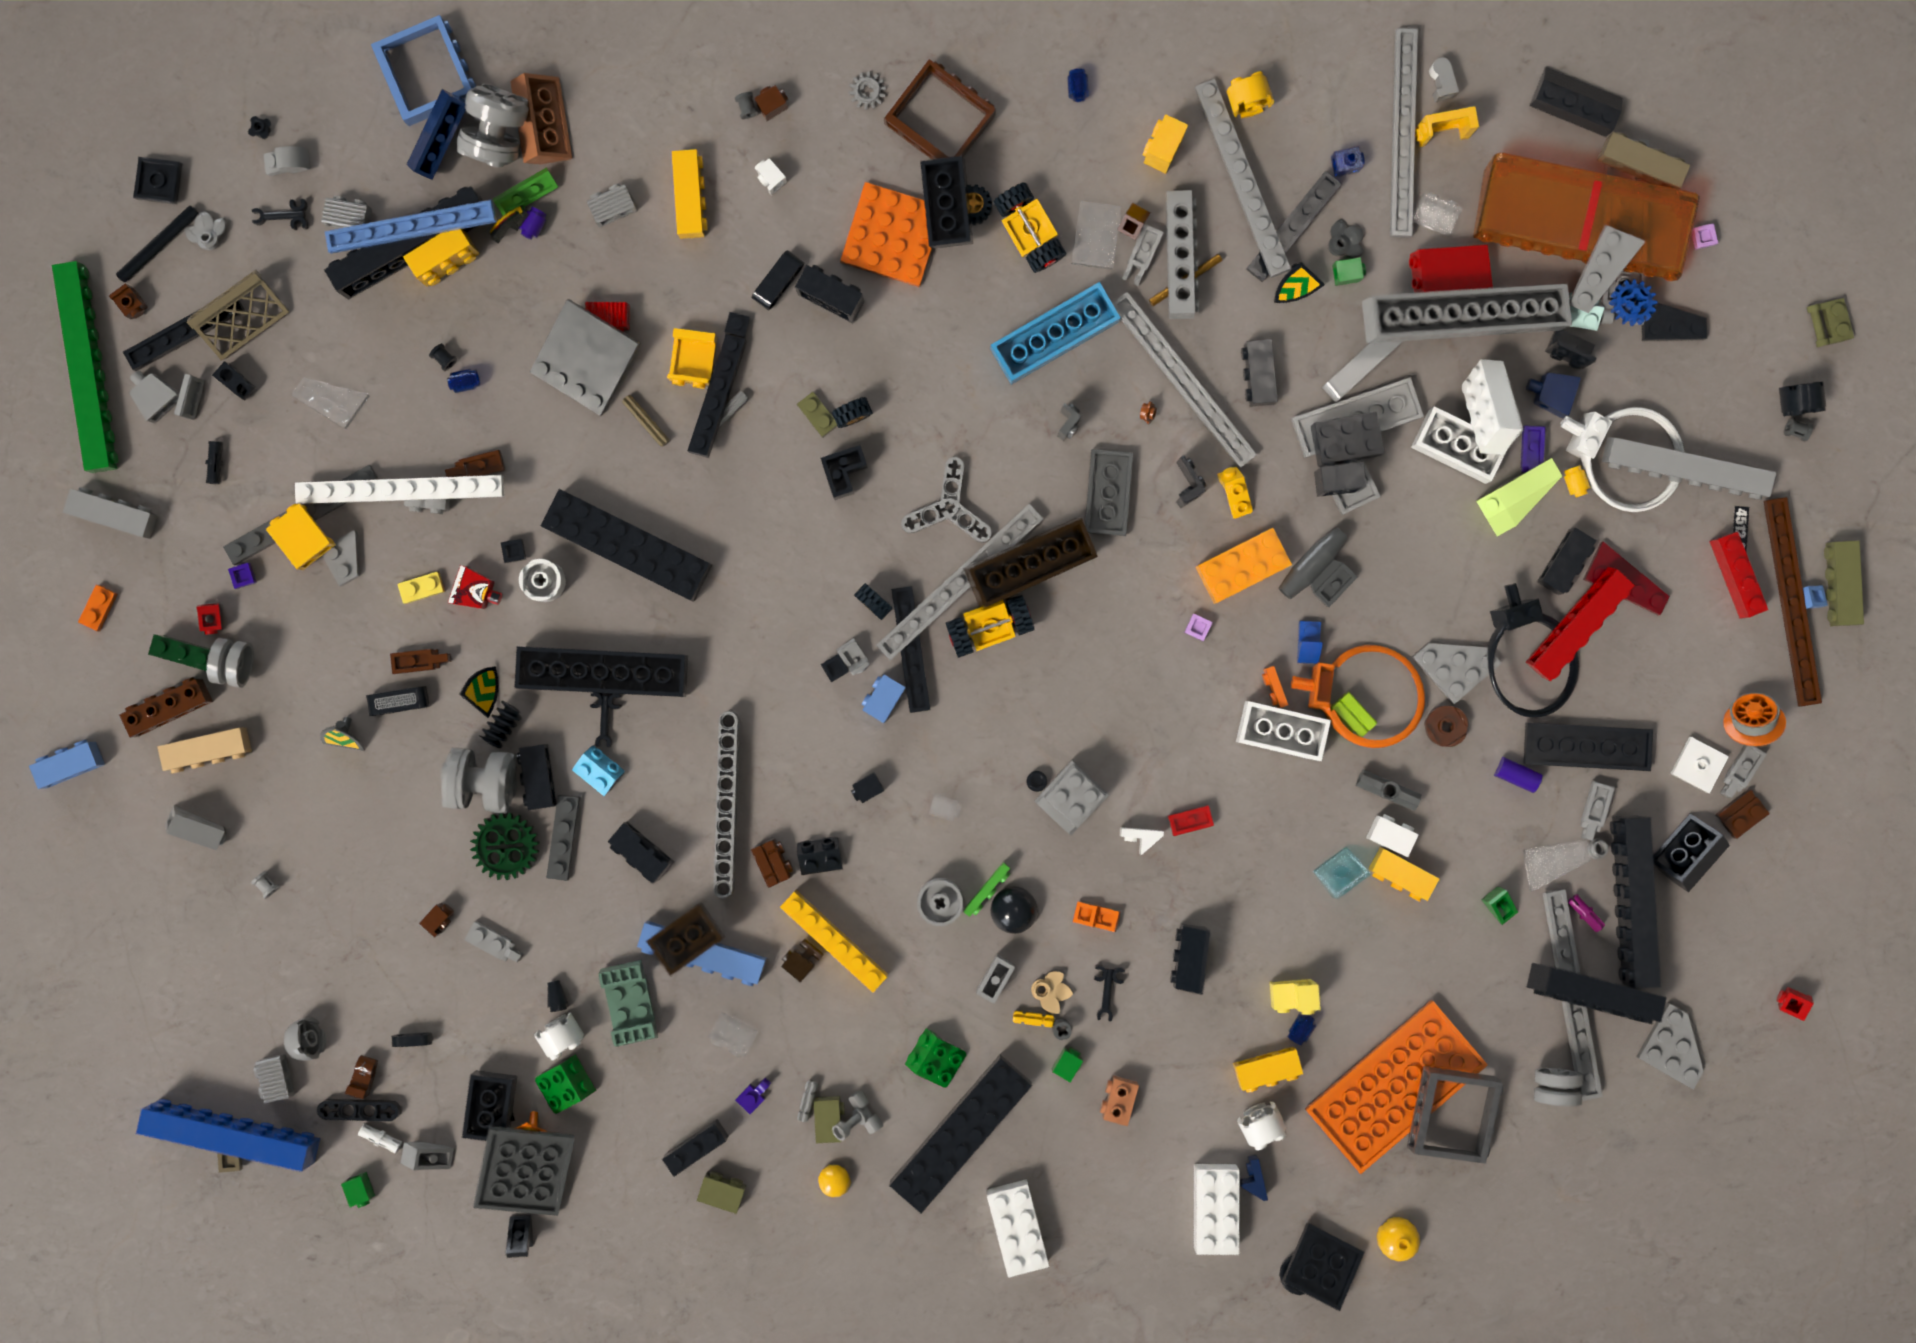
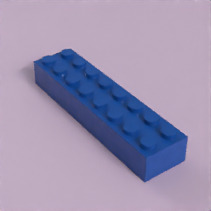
M159 1099L141 1109L136 1134L300 1172L315 1163L320 1138L314 1137V1134L310 1132H302L300 1134L294 1132L292 1128H274L273 1124L253 1123V1120L249 1118H240L239 1120L233 1118L231 1114H213L210 1109L202 1108L196 1110L192 1109L191 1105L171 1104L170 1100Z

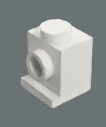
M770 158L766 161L762 160L755 166L759 174L758 180L764 187L768 185L767 189L771 196L787 183L786 177Z

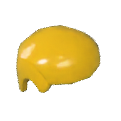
M828 1165L822 1169L818 1177L821 1191L832 1198L841 1197L847 1193L851 1185L848 1171L839 1165Z

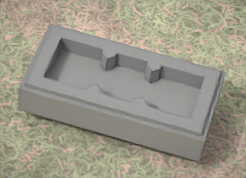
M187 374L184 375L175 415L191 420L195 419L205 380Z

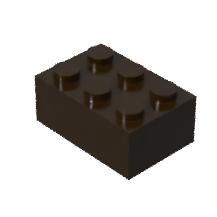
M701 902L646 942L668 974L672 976L723 940L725 935Z

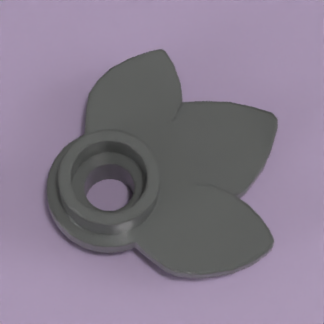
M1342 219L1336 221L1330 230L1332 237L1328 244L1330 253L1335 256L1345 254L1351 258L1360 256L1364 252L1361 245L1358 244L1363 238V229L1358 226L1347 228Z

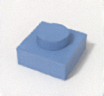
M1823 585L1803 588L1806 609L1828 606Z

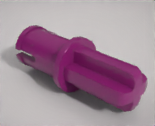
M1578 894L1573 896L1578 904L1572 898L1568 900V904L1580 915L1579 918L1584 919L1595 932H1599L1604 928L1605 923L1593 912V907H1589Z

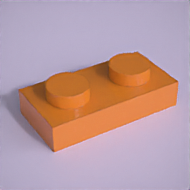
M95 585L78 623L95 631H100L118 594L100 585Z
M1270 666L1263 669L1264 674H1262L1265 685H1269L1272 693L1269 696L1273 706L1276 705L1277 708L1288 706L1275 667Z

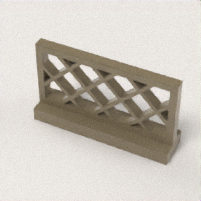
M254 270L191 315L187 323L192 329L196 330L222 361L289 313V310L262 279L260 273ZM261 284L267 291L266 299L253 297V289ZM239 299L250 300L249 311L237 310L236 302ZM252 301L265 302V312H251ZM268 303L277 304L282 311L277 315L267 314ZM223 311L233 312L232 323L219 322V314ZM235 313L248 315L247 326L234 324ZM251 315L264 317L263 325L260 327L250 326ZM206 323L215 324V335L205 334L200 327ZM218 325L231 327L230 338L217 336ZM234 327L247 329L246 337L243 339L233 338ZM217 339L230 341L229 349L223 354L216 347Z

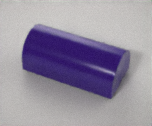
M1505 757L1501 758L1494 774L1495 777L1531 793L1537 791L1543 777L1541 773Z

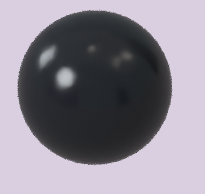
M1008 887L998 892L991 903V917L1000 930L1010 934L1022 933L1028 930L1035 922L1037 904L1034 897L1027 890L1020 887Z

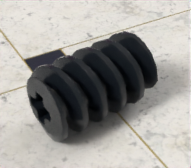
M501 701L505 707L504 709L496 708L500 715H491L495 722L487 721L490 729L482 728L485 736L479 735L484 741L496 748L503 747L500 741L505 742L508 740L505 734H512L510 727H517V723L514 720H522L519 714L521 712L505 701Z

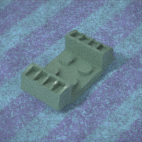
M642 960L600 969L598 975L601 989L604 988L613 1026L611 1037L614 1046L619 1047L658 1038L653 1005Z

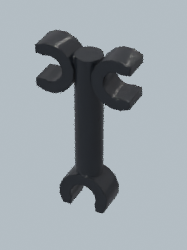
M290 199L289 205L294 211L263 212L259 208H254L252 212L260 214V218L252 220V223L259 226L263 225L267 220L292 219L290 226L293 230H297L298 222H302V228L307 230L308 222L304 219L307 202L301 199V205L296 207V202Z
M591 693V696H596L599 702L597 704H590V707H601L600 736L596 738L595 745L600 747L601 739H605L607 747H611L612 740L608 736L609 708H621V706L613 704V699L621 698V695L602 696L599 693Z
M1096 965L1095 969L1102 970L1103 974L1100 977L1094 976V980L1099 982L1104 980L1102 1007L1097 1012V1019L1101 1020V1014L1106 1012L1108 1013V1021H1112L1113 1015L1110 1011L1113 980L1117 984L1124 983V980L1116 978V974L1118 972H1125V969L1122 967L1105 969L1102 965Z

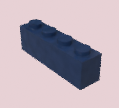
M444 89L441 90L406 164L413 172L433 180L466 110V103L462 98Z

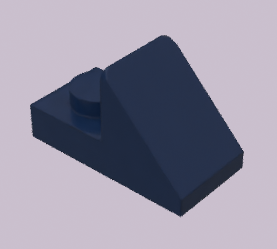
M1256 1154L1248 1156L1249 1163H1246L1248 1175H1252V1177L1240 1179L1239 1186L1261 1200L1267 1201L1268 1197L1259 1158Z

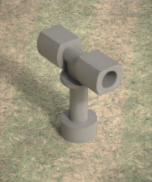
M860 1090L848 1098L854 1108L852 1112L853 1117L845 1123L842 1121L838 1122L833 1126L832 1131L837 1139L843 1141L850 1135V1129L857 1124H864L869 1134L878 1131L883 1127V1124L876 1113L871 1114L867 1107L869 1101L863 1091Z

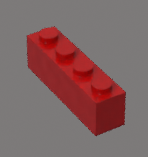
M1730 533L1709 541L1739 618H1749L1768 611L1769 609L1739 533Z

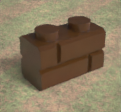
M772 839L751 849L768 888L792 877L791 872H794L790 861H785L783 857L785 850L781 841L777 842L776 839Z

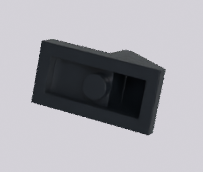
M531 1215L510 1216L505 1254L507 1258L527 1257L529 1247H533Z

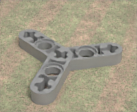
M951 457L946 461L941 501L903 517L901 525L905 532L910 534L916 533L948 519L979 543H985L991 538V528L959 504L964 472V463L960 458ZM953 461H956L957 465L961 466L960 469L956 470V476H960L959 480L947 478V474L952 475V468L948 466L952 465ZM955 482L958 485V490L955 493H949L946 490L947 483ZM948 502L950 505H955L953 513L949 514L948 511L942 512L944 517L939 518V512L935 507L940 506V510L944 509ZM928 510L936 513V518L932 522L924 519V513ZM921 514V520L925 525L920 526V522L914 524V529L905 527L907 519L911 518L912 521L918 519L916 515ZM963 515H969L972 519L971 524L967 527L960 524V518ZM975 521L979 523L976 526L980 530L987 529L986 534L988 536L986 538H978L979 533L975 529L973 533L968 531L974 526Z

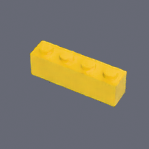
M697 149L672 151L677 234L680 239L705 237L704 231L708 230L707 218H703V210H706V198L702 197V189H705L704 176L700 174V169L704 168L703 156H699Z

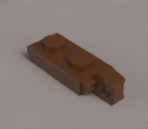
M495 450L460 459L458 462H455L454 468L446 469L445 474L446 477L487 476L506 470L501 451Z
M438 649L390 653L392 674L436 670L440 668V663L451 662V654H439Z

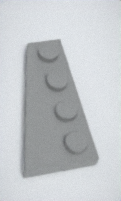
M1604 225L1569 300L1570 306L1589 313L1645 241Z

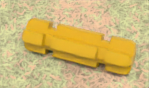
M1016 1010L1013 1013V1022L1019 1024L1024 1022V1024L1035 1026L1043 1024L1044 1027L1051 1028L1054 1024V1016L1048 1014L1042 1016L1043 1014L1026 1012L1025 1014L1023 1011Z

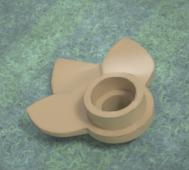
M1057 971L1048 973L1044 979L1036 980L1031 987L1032 995L1040 1000L1042 1008L1054 1014L1060 1012L1059 1001L1066 1000L1073 995L1071 989L1066 984L1061 983L1064 974ZM1044 986L1046 988L1045 992L1039 993L1038 987Z

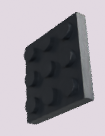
M1306 1223L1281 1282L1340 1311L1364 1251L1310 1223Z

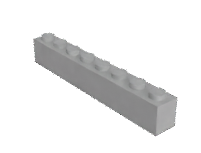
M1607 437L1602 462L1608 463L1609 468L1621 470V466L1629 468L1628 472L1641 474V471L1649 472L1648 476L1661 478L1664 475L1669 477V481L1681 483L1682 480L1689 481L1688 485L1697 487L1706 484L1709 485L1708 489L1721 491L1722 488L1729 489V494L1741 496L1743 492L1749 494L1748 498L1762 500V497L1771 496L1776 472L1616 437Z

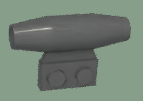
M1335 527L1318 540L1291 568L1278 589L1287 598L1292 599L1310 585L1313 594L1326 607H1330L1357 578L1344 563L1334 560L1348 539L1346 534Z

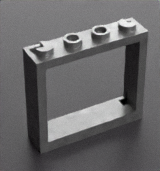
M1423 1066L1407 1147L1413 1154L1486 1164L1487 1157L1490 1155L1491 1137L1495 1132V1117L1499 1113V1098L1503 1094V1082L1491 1075ZM1437 1080L1488 1087L1475 1152L1424 1145Z

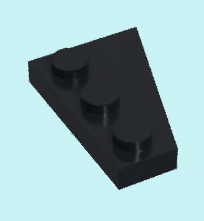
M1661 303L1653 306L1656 311L1650 314L1652 317L1648 321L1645 320L1642 325V341L1707 339V318Z

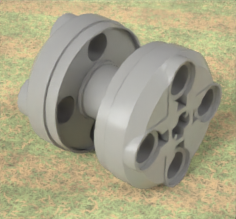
M482 84V86L470 89L467 92L465 109L469 114L480 119V124H466L461 127L457 138V152L493 167L501 168L504 165L513 163L518 158L520 142L514 136L506 133L505 128L521 127L524 125L529 110L527 106L528 100L489 84Z
M458 747L451 748L441 769L442 806L451 809H467L475 792L483 793V806L486 811L507 813L517 789L516 754L492 752L488 758L486 768H476V756L473 750Z

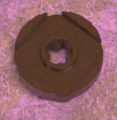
M1439 706L1433 709L1425 719V731L1428 738L1434 744L1440 747H1453L1465 739L1468 719L1456 707ZM1444 721L1446 723L1451 722L1452 724L1449 732L1442 730V723Z

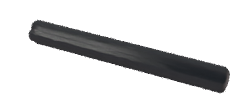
M190 205L116 273L119 280L124 283L127 282L199 214L198 211Z

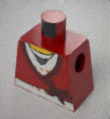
M460 565L447 603L486 609L488 602L499 605L502 593L493 590L495 583L493 580L469 567Z

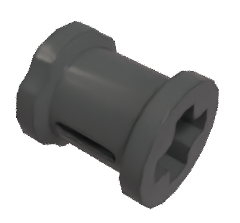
M744 92L735 97V101L738 102L741 110V119H749L759 113L758 109H755L752 92Z
M1790 418L1786 423L1784 435H1793L1805 442L1812 434L1813 424H1804L1797 422L1795 418Z
M1057 1019L1052 1027L1054 1036L1059 1040L1068 1039L1072 1033L1070 1023L1066 1019ZM1065 1025L1066 1032L1062 1031L1059 1034L1057 1027H1063Z

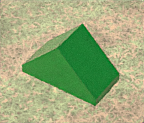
M1496 887L1481 899L1501 925L1518 913L1509 893L1503 888Z

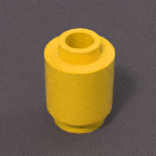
M1579 465L1565 470L1564 480L1570 495L1575 494V497L1588 494L1587 489L1591 487L1584 469L1582 470Z

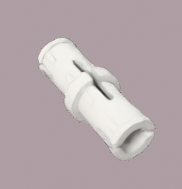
M366 1123L363 1124L358 1133V1136L373 1142L375 1146H381L395 1154L402 1145V1141L386 1134V1131H380Z

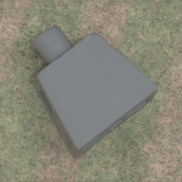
M136 371L130 376V379L136 386L130 390L129 394L146 421L156 423L177 404L180 393L159 376L150 373L145 377L141 371Z

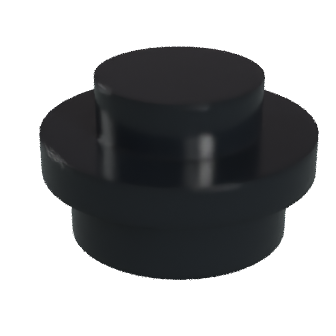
M1041 771L1031 772L1026 780L1027 786L1032 791H1042L1047 785L1046 775Z

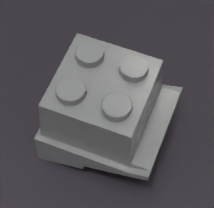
M1071 760L1034 802L1066 832L1072 835L1109 794Z

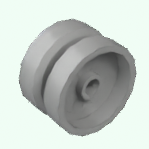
M216 639L211 647L207 662V676L210 683L225 684L227 682L229 686L243 688L250 678L254 662V651L251 643L242 641L234 643L230 639Z
M935 878L928 881L921 887L917 898V908L920 916L927 923L934 926H946L953 923L960 916L963 909V895L960 888L953 881L946 878ZM937 898L939 900L943 898L944 904L938 905L936 902Z
M1559 1068L1535 1069L1534 1080L1538 1084L1543 1085L1534 1088L1535 1101L1556 1106H1579L1582 1104V1093L1574 1089L1583 1085L1582 1073Z

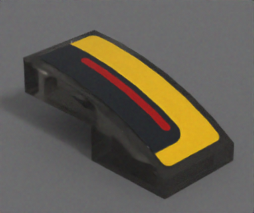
M520 205L503 215L489 230L491 239L499 244L510 227L518 231L529 215L526 207Z

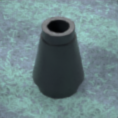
M560 980L548 982L547 1008H550V1013L566 1010L568 1001Z

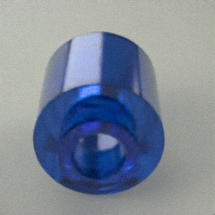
M1084 69L1070 70L1067 77L1068 97L1073 99L1074 102L1085 101V98L1089 96L1088 75Z
M466 369L452 372L450 377L447 378L449 389L454 390L455 393L474 390L480 386L477 370Z
M1298 1014L1288 1030L1290 1033L1287 1037L1302 1046L1304 1042L1308 1041L1317 1026L1314 1023L1315 1019L1310 1015Z

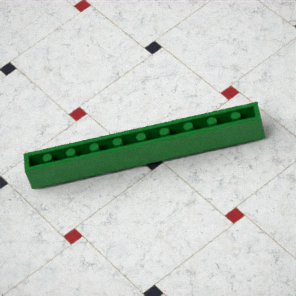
M78 261L52 265L84 471L98 473L116 470L118 455L114 451L115 435L110 426L112 416L107 407L109 396L104 388L105 373L101 369L100 362L102 360V353L97 344L99 334L94 325L96 315L91 306L92 291L88 287L87 281L89 279V272L87 267Z

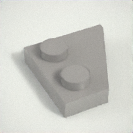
M355 530L335 540L334 543L336 545L322 555L335 580L341 587L360 576L358 565L359 550H357L356 539L358 533Z

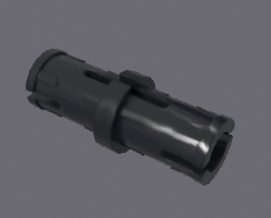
M208 441V460H205L207 465L206 483L220 484V466H223V461H221L223 443Z

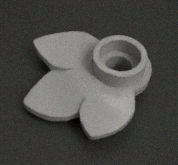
M203 211L196 216L195 225L185 228V235L190 242L198 243L202 249L213 250L219 244L218 237L225 232L226 222L224 218L214 221L209 213Z

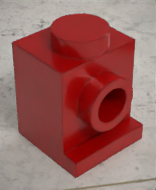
M219 603L197 605L199 631H204L205 635L217 634L218 630L222 629ZM212 615L214 621L209 623L205 620V617Z
M1787 987L1786 991L1781 990L1776 1000L1779 1002L1780 1011L1802 1021L1806 1019L1814 1004L1812 996L1805 995L1790 987ZM1791 998L1796 1000L1795 1002H1790Z

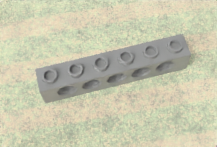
M1192 190L1167 191L1169 319H1194L1195 312H1199V299H1195V291H1198V279H1194V271H1198V259L1194 258V251H1197V238H1193V230H1197V218H1193V210H1196V197H1192ZM1178 211H1184L1187 214V216L1180 218L1176 215V213ZM1184 231L1188 236L1180 238L1176 233ZM1184 251L1188 254V257L1179 258L1177 253ZM1179 272H1186L1189 277L1181 279L1177 274ZM1186 292L1189 298L1181 299L1178 294Z

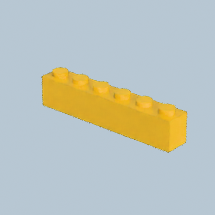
M797 890L780 906L785 913L871 992H874L888 977V974Z

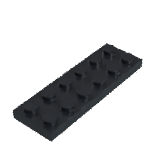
M1525 722L1523 764L1651 771L1653 729Z

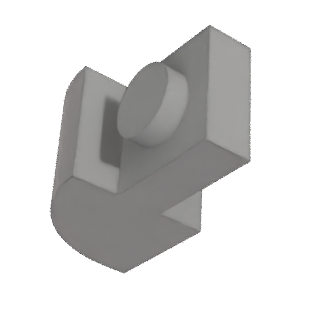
M284 146L277 147L275 151L264 154L266 175L274 176L286 172L294 174L310 170L308 149Z

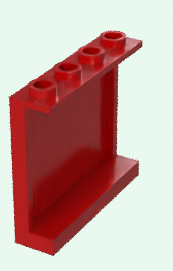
M1488 245L1419 249L1410 254L1409 266L1412 269L1413 278L1411 284L1414 293L1493 288Z

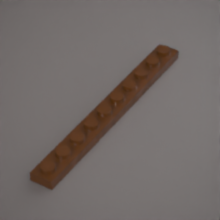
M1784 497L1766 500L1763 502L1798 707L1821 704L1822 700L1788 499Z

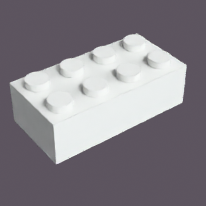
M1480 359L1463 382L1462 392L1465 395L1466 407L1469 410L1471 425L1474 428L1476 443L1480 453L1503 455L1523 429L1504 362Z
M1435 406L1428 410L1411 445V448L1485 484L1493 480L1505 453L1503 455L1480 453L1472 425Z
M1245 701L1236 742L1315 761H1322L1331 720Z
M1194 1164V1250L1197 1255H1239V1169L1236 1164Z
M1027 1179L987 1189V1198L1008 1278L1049 1267Z

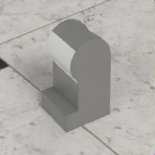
M1443 57L1436 59L1430 67L1429 73L1435 80L1437 88L1433 94L1434 102H1439L1455 97L1459 89L1450 61Z

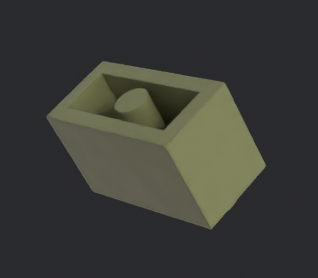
M840 1096L815 1097L816 1144L841 1142L832 1131L833 1126L841 1121V1115H845L844 1102H840Z
M715 1171L707 1172L697 1201L737 1214L746 1185L742 1184L743 1181L731 1178L729 1180L723 1178L721 1173Z

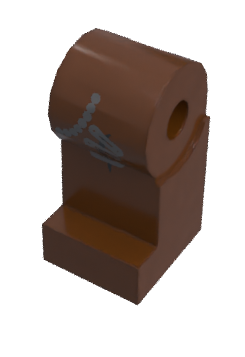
M363 1055L358 1058L345 1094L360 1099L369 1096L378 1060Z

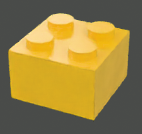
M1166 114L1163 120L1158 119L1151 136L1154 139L1149 138L1143 152V156H1145L1144 164L1166 174L1188 125Z

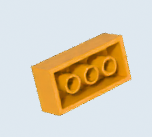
M1271 528L1195 568L1213 603L1216 604L1292 564L1274 528Z

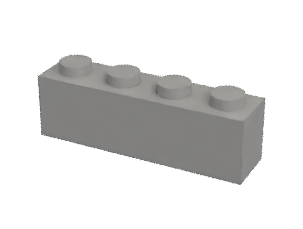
M79 487L78 490H69L62 513L151 539L158 515L151 513L152 509L140 505L138 509L131 507V502L121 499L117 503L111 501V496L101 493L98 496L91 495L92 490Z

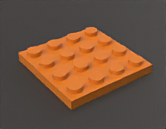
M865 182L840 262L920 287L932 250L928 242L924 200Z

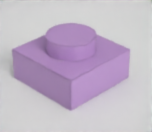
M1714 223L1691 229L1695 250L1718 244Z
M1193 613L1184 633L1204 641L1213 622Z

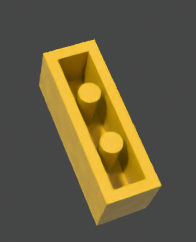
M1379 848L1368 870L1373 872L1372 876L1382 882L1384 879L1392 882L1391 887L1400 892L1403 889L1409 891V896L1419 902L1421 899L1429 900L1439 881V878L1383 848Z
M1293 1046L1233 1063L1239 1087L1242 1091L1246 1090V1092L1256 1091L1262 1085L1267 1087L1279 1084L1278 1081L1284 1079L1293 1081L1299 1078L1298 1075L1303 1074L1297 1050Z

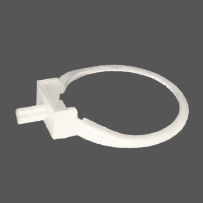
M1632 407L1614 411L1606 416H1602L1597 412L1584 413L1580 422L1565 416L1564 420L1560 423V427L1573 434L1566 451L1581 458L1582 467L1590 487L1606 503L1623 511L1641 512L1662 504L1676 490L1679 482L1670 481L1665 490L1653 500L1636 505L1624 504L1612 499L1600 488L1593 473L1592 462H1590L1591 458H1595L1612 422L1620 417L1629 415L1648 417L1659 423L1669 434L1674 449L1684 452L1683 443L1678 431L1663 415L1647 408Z

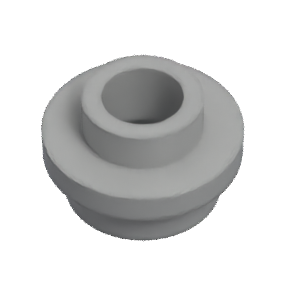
M1599 838L1589 841L1587 846L1588 854L1593 859H1602L1608 853L1607 843Z

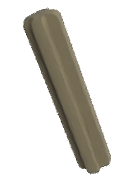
M631 395L626 396L622 400V403L661 447L669 442V438Z

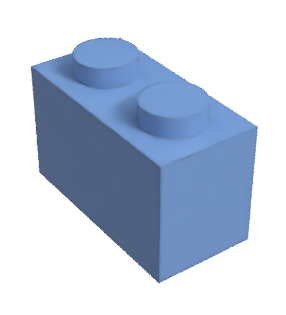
M883 675L882 678L880 676L877 677L872 686L875 688L872 695L867 694L861 705L864 706V712L885 723L906 687Z

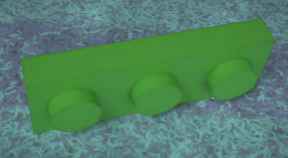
M546 167L494 197L493 201L504 216L517 207L524 208L558 188V185Z
M1003 862L963 909L966 915L970 917L974 914L976 916L983 908L981 903L984 899H990L997 891L994 887L999 881L1003 883L1009 877L1010 873L1008 871L1010 867Z

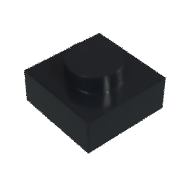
M729 312L724 332L746 338L751 318Z
M523 539L501 542L504 563L526 560Z
M839 654L821 664L831 683L849 673Z

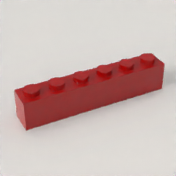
M1608 566L1525 663L1542 678L1550 682L1561 674L1562 668L1574 659L1576 652L1588 643L1589 637L1602 627L1603 621L1616 611L1617 605L1630 595L1631 589L1635 585L1618 569Z

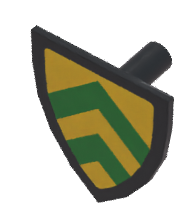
M1302 262L1293 264L1291 270L1278 285L1274 303L1298 301L1313 294L1325 284Z
M496 666L483 668L475 672L467 680L459 694L487 718L492 713L497 701L498 675Z

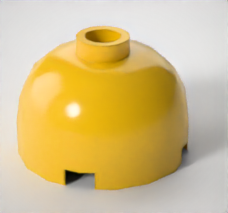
M1401 1217L1390 1218L1378 1229L1376 1236L1377 1244L1382 1253L1389 1259L1398 1262L1407 1261L1418 1252L1420 1235L1416 1227L1407 1219Z

